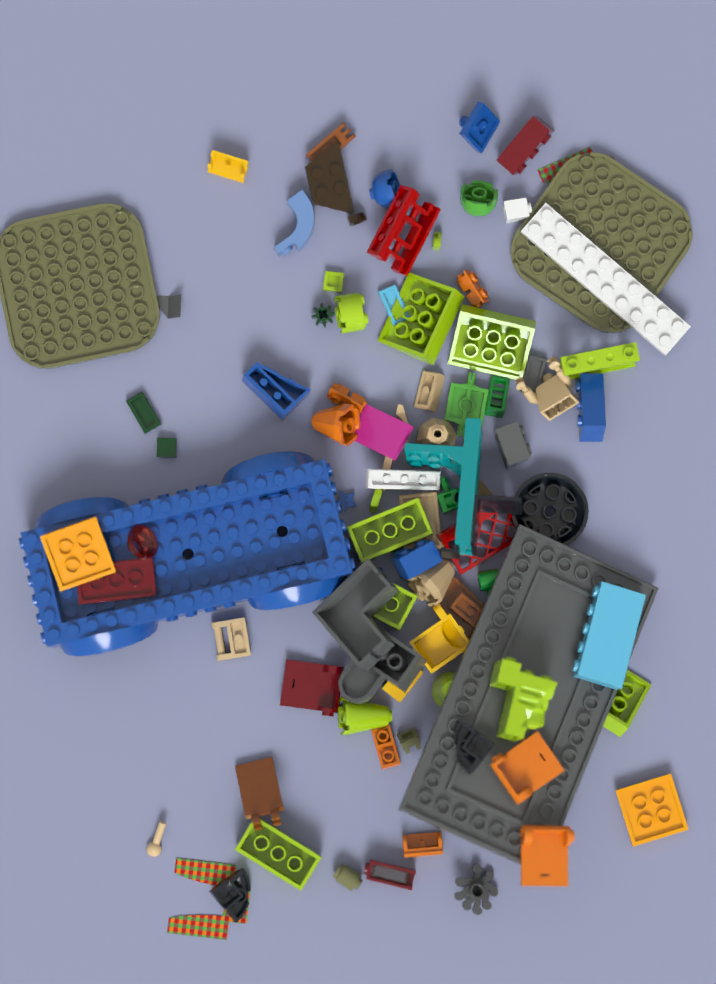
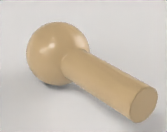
M159 821L153 841L146 847L147 853L152 857L158 856L162 851L160 842L167 824L164 821Z

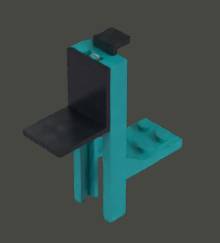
M466 418L463 447L405 443L407 464L413 467L426 465L431 468H440L443 466L461 477L455 549L441 548L442 558L460 559V555L476 556L480 512L522 515V498L478 495L483 438L481 419Z

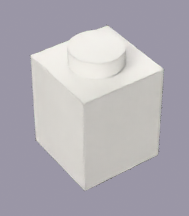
M527 198L503 202L506 223L524 221L526 218H529V213H532L531 203H527Z

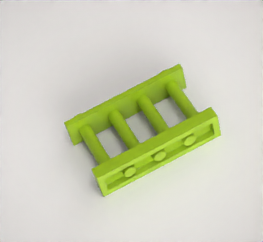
M633 342L560 357V366H562L564 376H570V379L573 380L580 378V374L608 373L633 368L636 366L635 362L640 361L637 343Z

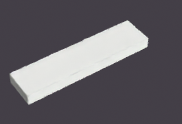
M366 469V488L440 490L441 471Z

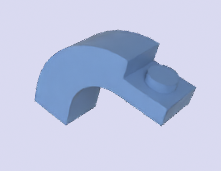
M303 190L287 200V205L297 218V226L289 237L274 247L278 256L282 254L286 256L293 250V246L300 251L312 236L314 212L312 204Z

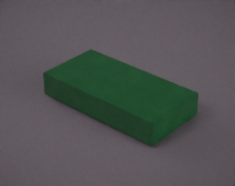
M143 392L126 400L145 434L162 425Z

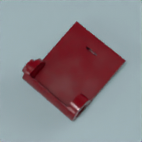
M286 659L280 705L322 711V715L334 716V713H338L340 701L338 684L344 667Z

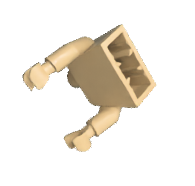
M554 356L547 360V362L551 363L549 367L556 371V375L553 376L551 373L545 374L543 376L544 383L536 388V393L525 385L523 377L516 379L517 390H522L523 395L530 403L537 404L540 413L548 421L580 403L571 390L572 381L570 376H564L562 366H560V362Z

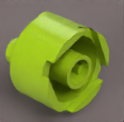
M356 292L334 296V302H338V307H334L338 328H342L340 333L345 334L364 330L366 324H368L367 313H363L362 306L365 305L363 294Z

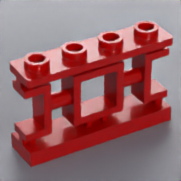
M400 185L366 253L384 262L390 256L394 259L391 269L395 273L407 276L441 209L425 201L422 207L416 203L420 195L417 193L418 191L414 188ZM409 207H411L412 210L408 216L406 215ZM419 213L421 216L418 222H416L415 219ZM405 223H408L412 227L404 241L399 235ZM392 241H394L395 244L391 250L389 249ZM401 247H403L404 250H403L401 256H399L398 253H399Z

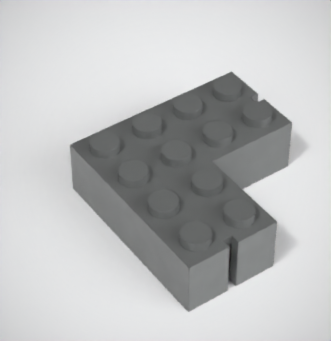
M367 559L312 613L355 664L367 672L379 661V655L383 657L395 646L371 617L396 595L399 590L374 562Z

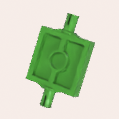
M468 372L467 383H451L444 418L446 421L459 425L457 436L460 437L461 435L463 438L466 418L481 419L482 428L489 389L479 388L474 385L476 374L473 373L471 380V372Z

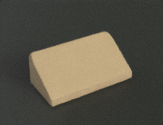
M423 370L414 403L415 408L430 412L437 411L445 380L444 375Z

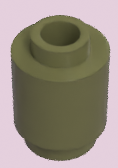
M340 864L333 875L337 879L336 882L350 891L353 888L357 890L363 881L360 878L362 874L348 865Z

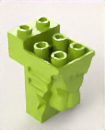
M505 657V659L494 663L489 686L507 690L496 736L511 741H518L524 739L527 729L534 730L544 726L548 700L552 699L558 682L552 681L553 678L549 676H534V673L528 670L520 672L522 664L517 663V660L514 658Z

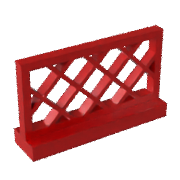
M480 512L478 538L480 532L490 534L487 545L477 543L479 546L486 547L485 555L481 558L463 555L470 557L468 566L463 569L459 564V559L451 558L460 575L510 545L512 538L506 535L509 525L514 526V524L510 523L512 514H508L507 521L503 522L497 520L498 513ZM486 519L493 521L490 532L481 530L482 522ZM496 522L506 524L503 535L493 533ZM456 523L436 534L444 548H450L447 543L455 539ZM493 535L502 537L501 545L497 548L490 546Z

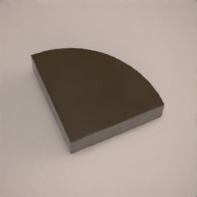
M364 212L348 216L347 221L352 227L367 221V217Z

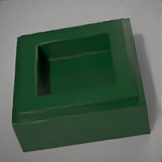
M157 438V457L176 458L177 438Z

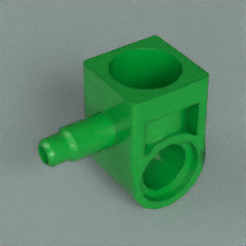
M442 477L440 480L444 493L438 494L437 499L442 514L458 509L455 494L459 493L460 488L451 490L446 477Z
M497 568L477 573L480 591H487V596L498 574Z

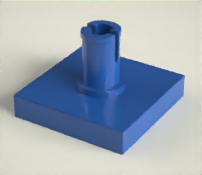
M478 101L469 117L462 116L460 118L459 125L463 128L459 134L476 152L482 153L499 125L500 120L484 103Z

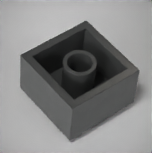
M518 421L495 429L493 434L506 469L529 461L532 450L529 443L525 444L524 436L526 434L523 426H519Z

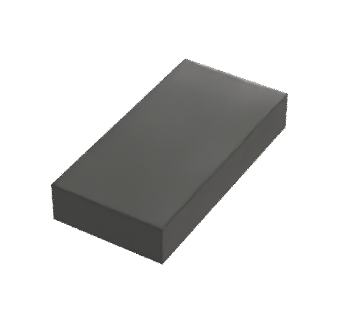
M529 354L523 380L525 385L536 393V388L542 383L547 358Z

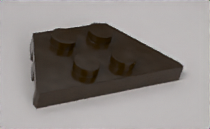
M336 141L305 166L313 205L353 214L354 209L338 141Z

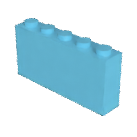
M602 581L597 586L595 585L592 590V597L594 598L592 604H589L587 609L589 617L587 623L585 622L582 628L584 636L583 640L578 644L577 652H579L578 659H575L572 671H574L573 677L618 690L622 688L646 595Z

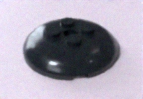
M558 473L535 475L525 481L514 496L522 498L523 510L522 515L512 514L513 524L516 529L521 524L562 544L569 545L581 535L587 524L589 508L586 496L578 484L565 475ZM545 507H552L554 515L548 517L544 512Z

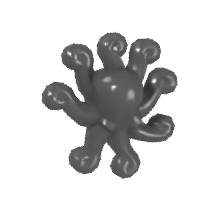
M476 864L472 866L473 878L463 879L457 877L455 879L456 886H468L464 887L461 892H455L454 898L458 901L465 899L462 903L463 909L470 910L472 908V912L475 915H480L482 913L480 907L481 898L482 908L485 910L491 909L492 904L489 902L487 890H489L490 896L495 897L498 895V889L487 883V881L494 878L493 872L487 870L485 876L480 878L482 868Z

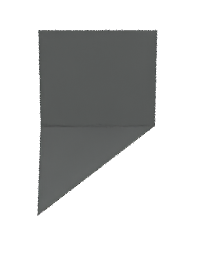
M181 294L157 296L159 308L168 319L181 316Z

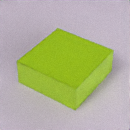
M325 271L323 291L342 293L344 273Z

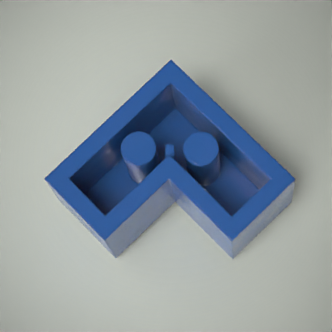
M422 539L416 542V547L412 549H404L403 547L394 552V556L390 559L400 578L411 579L443 561L432 540L426 541Z

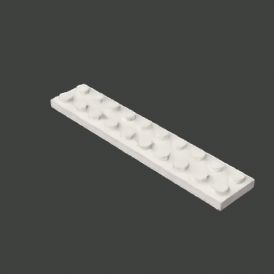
M547 203L541 207L521 230V233L664 356L667 355L691 327Z

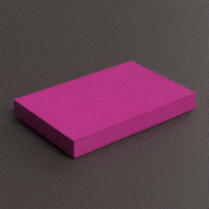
M366 404L360 414V428L355 430V434H358L355 442L396 461L414 427Z

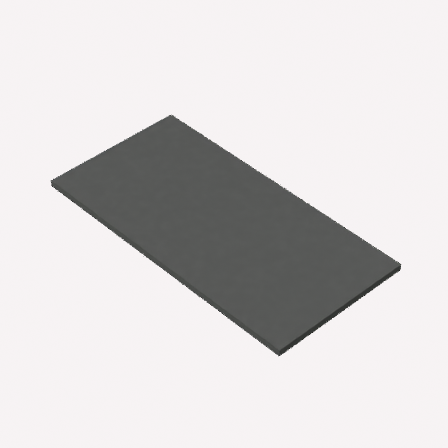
M519 524L398 810L521 865L520 833L522 825L563 826L617 693L615 689L573 677L574 671H572V666L579 655L577 647L584 636L582 628L584 623H587L589 617L587 609L589 604H592L594 598L592 597V590L595 585L597 586L598 583L603 581L646 595L631 652L632 655L659 588ZM505 657L514 658L517 660V663L522 664L520 672L528 670L533 672L534 676L541 677V675L552 677V681L558 682L552 699L548 700L544 726L534 730L527 729L524 739L518 741H511L496 736L507 690L489 686L494 663L505 659ZM460 720L495 743L471 775L465 772L455 756L457 750L456 744L453 743L454 733ZM538 731L565 771L533 792L526 800L516 804L490 766L492 763L491 759L499 753L504 755Z

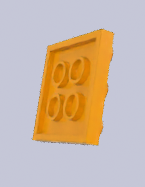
M96 516L40 536L60 592L116 572Z
M671 773L615 790L633 847L689 830Z

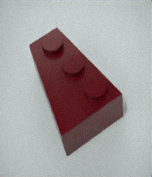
M532 116L496 161L512 175L521 174L527 167L526 163L528 160L535 158L539 153L538 149L550 140L551 134L555 130L539 116Z

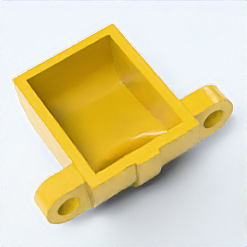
M440 604L432 607L440 621L409 642L413 649L427 660L425 666L431 674L462 652L464 653L469 643L463 628L457 624L451 614L447 615Z

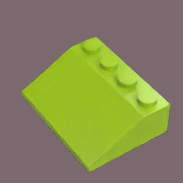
M409 273L399 292L405 307L402 309L400 300L397 298L391 310L395 321L401 318L406 319V321L393 326L391 322L392 316H388L377 341L417 360L434 365L465 296L455 288ZM406 311L409 313V318L406 317Z
M462 304L448 364L514 380L523 377L536 321Z
M627 669L623 686L617 690L603 727L621 737L631 725L652 684Z

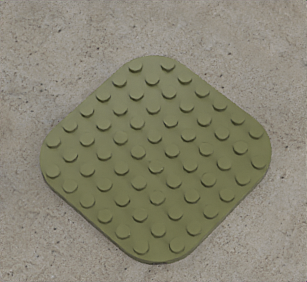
M590 152L572 157L560 168L533 207L532 213H529V218L523 221L515 233L511 244V260L519 277L537 291L590 327L601 332L617 333L631 327L521 233V230L541 207L547 203L656 297L688 252L692 242L693 231L690 218L679 203L613 158L605 154Z
M102 203L24 219L7 227L0 236V296L8 336L15 353L27 364L41 369H52L130 353L144 347L155 335L159 326L160 310L143 229L138 219L122 206Z

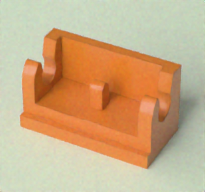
M441 832L402 835L404 858L443 854Z

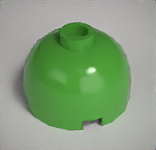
M474 180L472 184L467 185L465 183L462 186L460 204L466 213L481 217L490 214L496 207L498 190H495L491 183Z

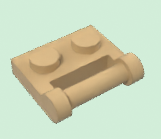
M245 617L211 623V627L214 629L218 655H216L217 661L251 656ZM226 626L231 653L225 654L221 627Z

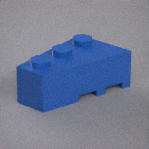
M258 362L242 378V382L282 421L311 391L310 388L304 387Z
M603 373L580 374L579 381H576V392H579V398L577 399L580 402L576 405L577 409H579V415L577 416L580 442H602L606 428Z

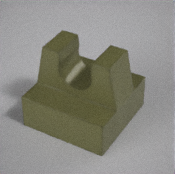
M415 727L397 734L402 749L406 754L410 753L409 748L412 746H416L417 750L421 749V741Z

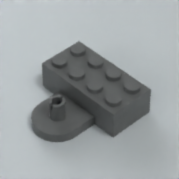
M384 631L395 646L383 657L379 655V661L367 672L359 668L351 659L339 678L340 693L352 703H365L375 695L384 680L406 692L427 660Z

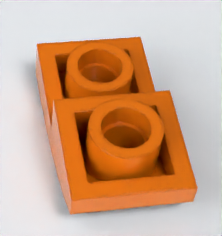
M390 725L371 730L382 770L401 765Z

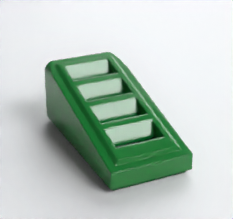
M491 375L484 415L503 418L510 382L509 378ZM494 383H495V384L505 385V386H504V388H502V387H497V386H494ZM493 391H495V392H501V393H503V395L495 394V393H492V392H493ZM491 399L501 400L502 402L491 401Z

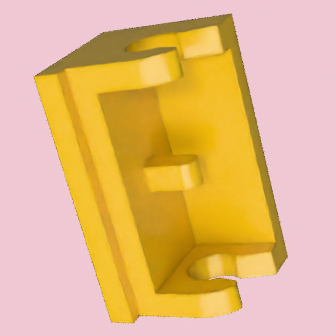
M212 150L207 172L244 183L249 168V161Z

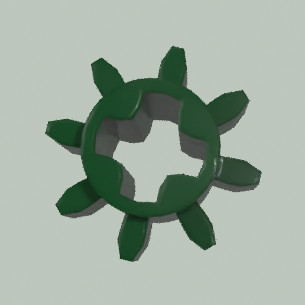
M321 303L319 309L313 308L316 315L311 317L312 319H317L316 326L321 323L326 328V323L333 324L330 316H335V312L329 311L331 305L326 308ZM327 312V319L324 317L320 319L319 313Z

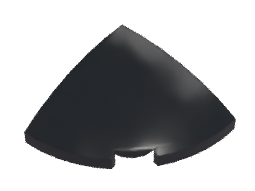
M460 720L453 741L456 744L457 750L455 756L465 772L471 775L495 743L464 721Z
M241 868L209 891L235 923L242 918L249 905L247 895L248 891H251L248 875Z

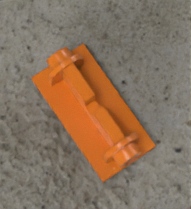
M464 270V274L461 273L457 276V283L463 292L471 290L466 297L473 307L480 308L482 303L490 302L487 298L489 297L487 291L483 287L481 288L477 282L479 279L473 271Z
M334 383L328 392L327 398L334 404L353 405V408L359 410L360 416L367 404L365 398L355 392L349 397L350 389L340 383Z

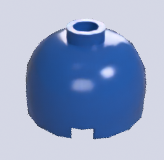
M393 169L385 170L376 175L372 181V188L369 189L371 199H375L377 204L384 208L390 207L400 187L395 171L392 172Z

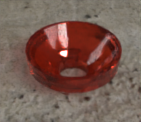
M136 525L128 532L127 548L134 556L147 560L156 555L158 542L150 528L145 525ZM133 541L138 544L139 550L136 549Z

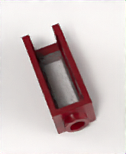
M370 859V863L365 864L363 874H366L367 880L412 890L416 870Z

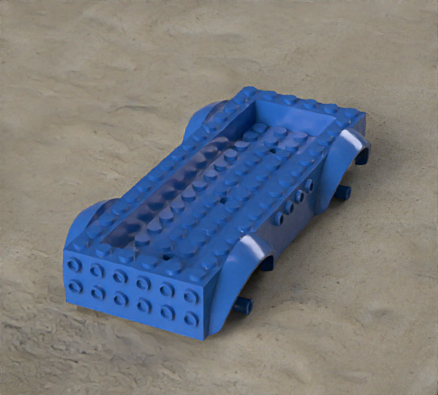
M274 452L248 459L232 467L224 475L219 485L207 487V484L195 487L196 490L188 492V489L177 491V495L174 496L163 494L153 501H150V498L139 500V504L132 506L116 498H84L60 504L44 512L37 519L34 529L20 532L21 537L19 538L20 547L25 550L26 554L23 557L24 565L30 572V575L27 576L28 583L35 593L32 595L33 604L38 607L39 611L36 614L37 621L43 628L41 633L43 644L50 648L60 646L63 652L70 656L101 654L146 639L156 632L158 622L166 620L171 622L179 620L178 617L186 616V618L192 617L203 611L205 613L216 611V608L223 606L224 608L236 606V603L248 601L252 608L258 610H276L307 604L329 596L345 581V577L350 576L352 570H355L353 557L349 558L348 551H351L348 538L344 539L343 533L346 532L344 520L339 519L338 515L342 512L340 503L334 499V495H337L335 482H330L329 478L332 476L330 463L326 464L325 459L315 461L311 456L301 452ZM96 516L113 561L153 557L157 596L79 605L77 586L60 592L40 536ZM280 526H285L288 529V533L284 537H280L277 534V528ZM187 550L194 552L190 560L184 558V553Z

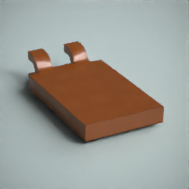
M269 757L235 766L246 820L252 819L255 831L262 829L260 816L271 814L274 826L281 825L279 811H283L284 806L273 758Z

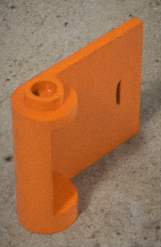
M538 731L504 755L499 753L494 756L490 764L516 804L526 800L533 792L565 771Z
M522 825L520 833L521 886L568 887V846H570L571 842H574L575 837L574 830H571L570 826Z

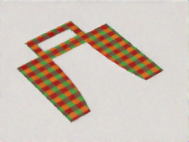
M176 858L174 873L198 882L217 885L235 872L236 865ZM248 891L247 901L249 902L250 892ZM248 908L237 923H247ZM223 911V916L186 915L169 918L167 933L227 940L229 922L234 921L225 911Z

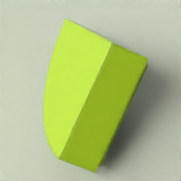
M434 232L433 250L440 251L442 232Z
M375 489L369 508L371 513L377 512L383 492L381 489Z

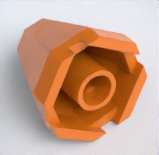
M342 404L319 410L312 416L311 424L313 429L341 445L349 446L357 439L358 434H355V430H359L361 425L359 410L353 408L354 406L351 404Z

